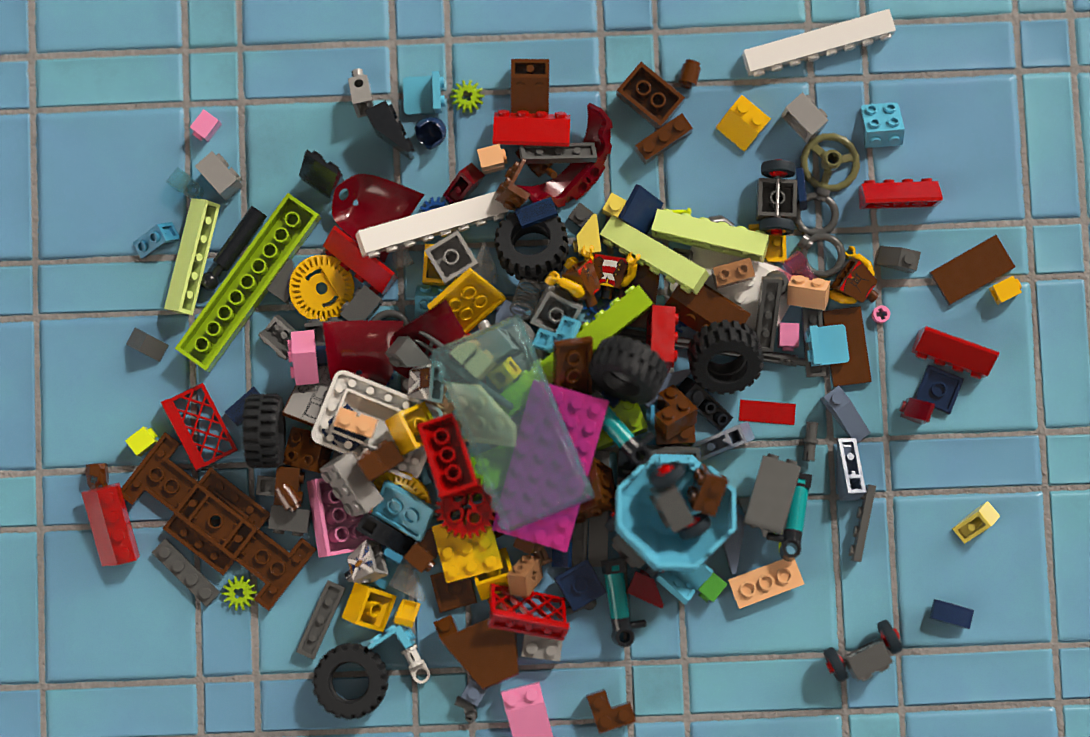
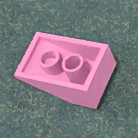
M539 681L501 692L513 737H553Z

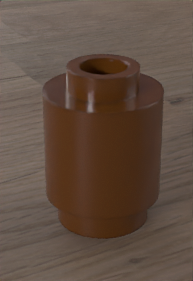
M686 59L685 63H683L678 80L681 83V87L686 89L696 87L701 71L699 62Z
M288 482L275 490L276 497L286 512L289 510L294 512L301 507L302 499Z

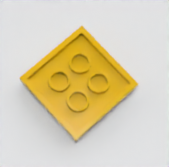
M469 267L433 299L427 307L430 310L446 298L466 334L503 303L506 297Z
M472 515L471 522L473 524L478 523L480 515ZM467 517L464 519V525L467 524ZM442 524L432 526L446 583L504 568L495 534L491 527H485L487 533L481 530L480 537L473 534V539L471 540L466 535L463 540L460 533L457 537L453 536L454 530L450 534L447 533L448 526L445 528L441 527Z

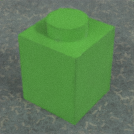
M713 572L697 589L700 592L698 596L705 602L709 600L714 602L728 584Z

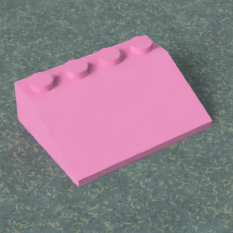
M323 478L306 482L319 558L352 553L364 540H372L356 530V526L363 514L353 517L347 514L341 500L334 496L333 489L329 483H326Z

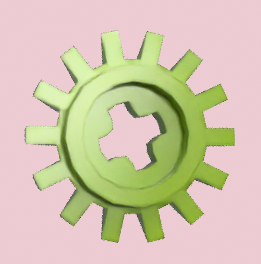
M462 80L463 86L456 83L455 85L458 89L452 88L451 90L455 92V95L450 96V98H455L452 105L458 104L456 110L462 107V113H465L466 109L473 113V107L476 110L479 109L477 103L483 104L479 100V98H484V95L479 94L483 89H476L479 85L478 83L472 86V80H469L468 85H466L465 80ZM464 92L472 93L470 101L462 99Z
M234 576L233 583L230 579L227 580L230 586H223V588L227 589V592H222V595H227L228 597L223 600L224 603L230 601L228 607L231 608L234 604L236 611H238V606L245 610V604L251 607L252 605L249 601H255L252 594H257V591H252L255 584L250 586V579L244 582V576H241L240 581H238L237 576ZM242 588L244 597L236 598L235 589L240 590Z

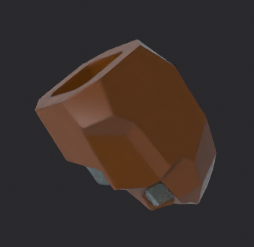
M106 463L86 465L87 484L90 490L108 485L109 471Z

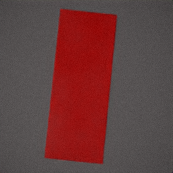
M740 400L739 421L794 425L796 404Z

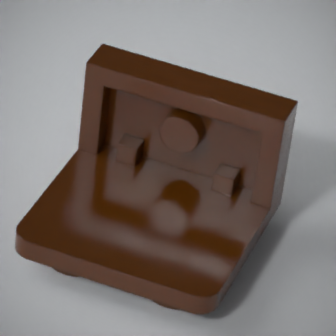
M524 158L519 162L516 161L512 167H509L504 176L506 177L504 183L502 182L496 190L499 194L495 200L502 203L508 210L515 211L530 196L528 192L514 185L526 162Z
M292 427L283 463L321 473L319 469L329 462L333 449L316 443L312 439V431Z
M700 464L699 468H696L694 471V482L692 486L688 487L686 496L692 510L715 517L729 480L709 473L707 467L704 464Z

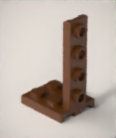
M593 458L589 472L591 480L590 490L594 495V499L580 505L576 523H583L586 519L600 516L608 510L613 513L615 512L616 487L612 469L596 458Z

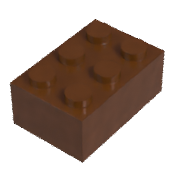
M642 62L638 64L616 91L618 98L656 129L664 126L685 100L682 94Z

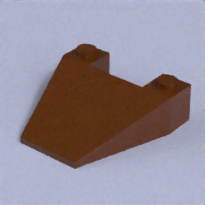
M503 593L497 594L500 598L505 596ZM509 599L504 601L510 608L512 607ZM500 605L496 606V609L504 610ZM452 615L433 622L443 645L483 690L519 674L517 632L488 627L489 618L460 631Z

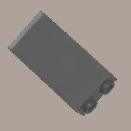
M768 453L767 456H762L743 523L782 534L801 466L797 465V461L786 459V462L778 460L779 456Z

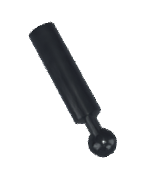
M253 206L249 208L213 259L215 266L211 272L203 274L201 281L203 288L214 290L218 287V277L222 271H229L267 218L265 214Z

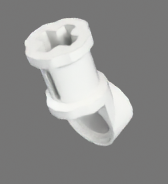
M416 644L402 651L401 654L405 656L409 664L408 669L415 682L422 684L429 680L430 671L424 659H421ZM419 669H424L427 672L426 679H417L416 672Z

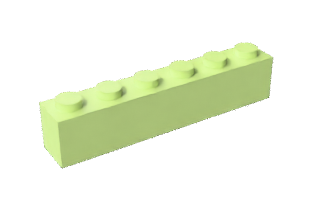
M191 198L164 309L179 314L193 315L220 204L206 199Z
M657 209L651 229L652 237L745 259L750 258L762 263L764 262L769 244V235L764 231H751L743 226H729L725 222L716 223L705 217L695 218L687 213H674L670 209Z
M614 216L610 217L600 232L605 245L610 248L615 246L619 249L618 252L625 257L630 252H632L634 259L637 254H640L641 258L637 264L649 266L651 272L656 275L661 273L671 284L678 283L681 285L680 288L689 294L691 292L698 294L710 276L706 269Z

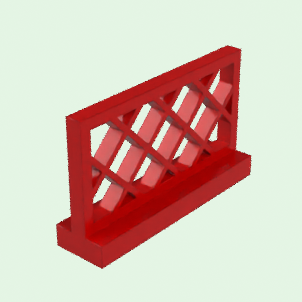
M204 383L161 402L196 472L238 451ZM202 389L205 395L203 402L192 399L195 391ZM179 399L187 400L188 403L185 411L177 409L174 402ZM190 402L201 405L198 415L187 412ZM204 406L212 408L213 415L211 419L200 416ZM186 414L197 418L194 428L185 425ZM199 419L210 422L207 432L196 429ZM212 423L221 426L220 436L209 433ZM195 431L205 434L202 445L193 441ZM208 436L219 439L216 449L205 446ZM220 441L229 442L232 449L226 452L218 450ZM204 448L214 451L213 458L204 462L201 456Z
M490 584V618L488 620V627L564 641L570 629L569 623L566 621L565 597L532 591L528 597H522L524 600L519 602L514 595H510L508 586ZM495 591L501 592L505 596L500 598ZM509 599L514 606L510 608L504 601ZM532 599H538L542 604L538 606ZM551 602L560 603V607L556 609ZM528 603L533 609L528 611L523 605ZM500 605L504 610L496 609V606ZM546 606L552 613L547 615L541 608ZM518 608L523 614L515 613L514 610ZM537 612L541 617H536L532 614ZM556 616L560 621L553 620L551 617Z

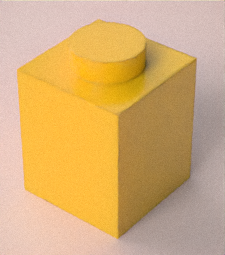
M1014 276L989 287L997 305L1022 293L1020 290L1022 286Z

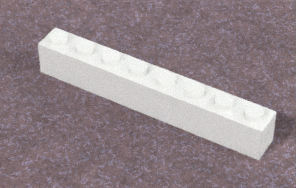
M890 9L746 49L743 51L742 56L748 76L754 75V77L764 75L765 71H779L783 69V66L789 64L793 67L807 59L808 61H814L819 59L821 55L832 56L842 49L845 51L856 48V45L862 44L867 46L874 43V40L881 39V41L892 38L891 35L894 34L896 29Z
M495 191L359 230L355 237L362 257L368 256L373 258L380 255L379 252H394L400 246L405 245V248L411 247L420 240L428 242L437 235L445 237L452 234L451 231L458 230L462 232L475 224L476 227L483 226L492 219L494 222L500 221L505 218L504 216L509 210L502 203L495 200L499 194Z

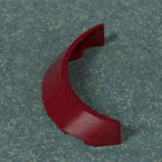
M592 103L587 105L588 122L583 143H595L597 161L570 163L555 179L539 185H516L530 194L528 199L532 203L551 197L556 207H562L573 199L578 200L598 181L605 169L604 163L607 155L611 153L612 149L610 140L613 125L611 119L602 108Z

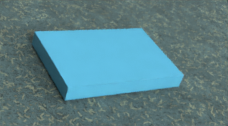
M384 481L380 491L384 500L373 508L371 514L421 542L436 507L391 481Z

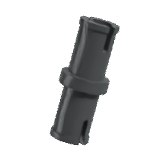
M806 422L802 458L804 461H815L816 445H818L817 430L819 423Z

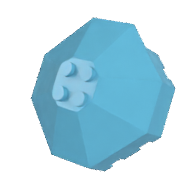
M654 454L650 457L646 467L645 464H641L617 487L615 491V531L654 571H695L736 530V490L727 484L715 517L708 515L712 522L711 527L695 538L683 540L677 532L674 533L671 528L667 529L658 515L659 512L649 497L652 495L650 488L654 487L649 477L662 465L679 461L685 473L675 482V486L678 488L691 515H695L701 512L692 510L686 493L688 487L693 485L695 469L699 468L702 463L694 455ZM712 466L707 467L709 473L721 476Z

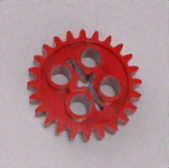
M477 478L480 490L470 494L469 502L468 495L466 494L459 502H456L454 497L440 498L442 499L441 502L435 503L440 506V509H437L435 512L441 514L437 520L444 521L441 525L442 528L448 526L447 533L450 534L454 530V537H457L460 533L461 539L464 540L466 535H468L469 539L472 540L473 534L480 537L481 530L487 533L486 526L493 527L490 523L491 520L497 521L493 514L499 513L498 510L494 509L499 503L493 501L497 495H490L493 488L486 489L487 482L480 485V478ZM481 494L483 496L482 502L475 504L474 497ZM468 503L472 508L467 510V524L464 525L466 511L463 509V506H467ZM459 511L461 513L460 519L453 521L452 514ZM479 514V522L473 524L471 522L472 515Z

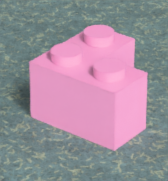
M314 330L291 332V340H288L289 363L293 362V367H290L291 378H295L296 386L318 384L319 373Z

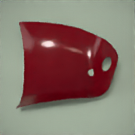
M355 174L335 188L332 200V216L336 224L356 240L355 235L359 230L411 216L424 194L379 176ZM342 189L348 190V197L345 200L339 198V193ZM355 199L358 201L357 205L352 204ZM387 251L379 252L380 255L376 257L385 263L389 253Z
M445 298L423 315L398 329L391 337L390 346L398 336L410 337L413 342L417 339L429 345L431 341L420 335L419 331L431 335L452 350L467 335ZM414 342L425 353L426 349ZM430 352L428 356L432 358L433 354ZM449 354V357H450V360H451V361L457 363L459 366H461V367L464 368L466 371H468V370L465 368V365H464V364L462 365V364H461L458 360H456L451 354ZM437 357L435 361L439 363L440 359ZM392 365V368L398 374L408 379L409 371L416 368L395 367ZM442 365L446 367L445 378L459 375L448 365Z
M357 320L322 322L331 381L335 374L341 370L356 374L357 370H361L362 374L358 376L383 386L387 385L394 369L389 361V357L385 353L390 348L392 335L403 327V321Z

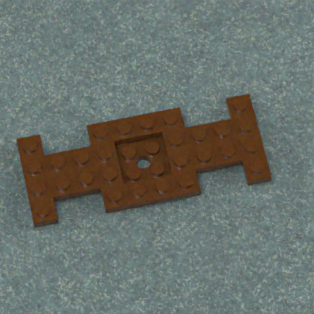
M165 432L122 486L121 490L124 499L134 505L144 491H147L174 513L162 529L223 576L235 561L245 567L265 583L254 600L270 611L317 551V548L301 537L290 552L260 530L269 519L270 512L212 467L208 469L198 482L172 462L170 458L180 447L181 443ZM217 515L221 518V524L214 527L211 524V519Z

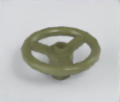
M824 133L812 138L804 146L800 157V167L804 169L805 180L815 189L820 187L831 192H838L849 187L856 179L860 169V157L855 145L846 137L836 133ZM833 140L842 143L849 150L850 154L841 155L837 150H828L826 152L818 144L823 141ZM811 150L821 158V167L824 169L821 182H818L808 169V156ZM852 162L851 172L844 181L828 185L831 173L840 164Z

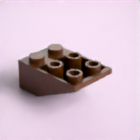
M511 59V113L524 110L530 114H536L537 111H545L549 114V59Z

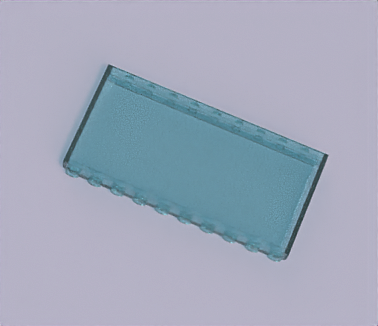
M520 314L432 350L433 355H430V359L434 367L437 366L440 373L437 374L439 381L442 385L445 384L446 398L449 403H453L455 410H452L456 421L460 420L462 428H460L464 440L467 439L469 442L468 451L470 456L476 459L477 465H475L478 475H482L484 478V490L486 494L490 493L493 501L490 504L494 513L498 512L500 517L498 524L502 531L505 530L509 533L596 497Z

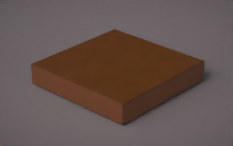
M444 572L430 575L440 613L477 603L471 577L446 583Z

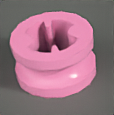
M880 305L872 311V319L878 324H882L890 318V310L886 306ZM878 310L885 312L886 316L883 317L884 319H881L879 316L877 317Z

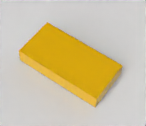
M402 599L393 623L413 628L421 604Z

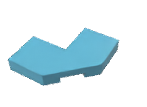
M563 315L555 333L539 328L532 346L550 353L553 351L554 341L575 338L582 323L579 320Z

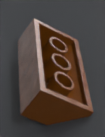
M705 283L698 294L693 292L689 294L680 288L681 285L678 284L664 305L676 307L675 313L679 315L678 320L696 332H701L702 327L705 325L708 327L715 321L719 323L722 320H728V322L734 320L739 321L740 325L742 323L745 324L751 315Z

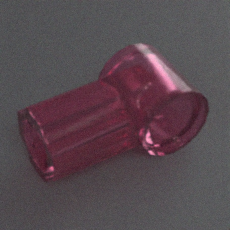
M798 250L782 262L784 268L791 275H801L809 278V280L817 278L807 265L808 261L805 256Z

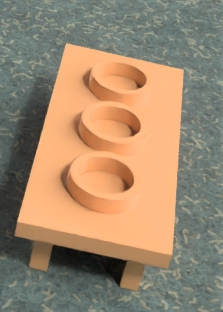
M783 559L728 579L739 609L804 585L796 561H785Z

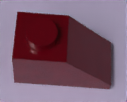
M470 163L459 171L443 196L451 204L464 201L477 188L485 175L473 163Z
M909 397L906 401L903 400L900 405V417L921 425L928 423L935 404Z
M640 570V572L635 571L626 593L659 608H663L664 604L654 579L650 578L649 574L644 570Z

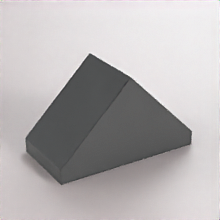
M134 328L126 343L128 346L159 362L169 346L137 328Z

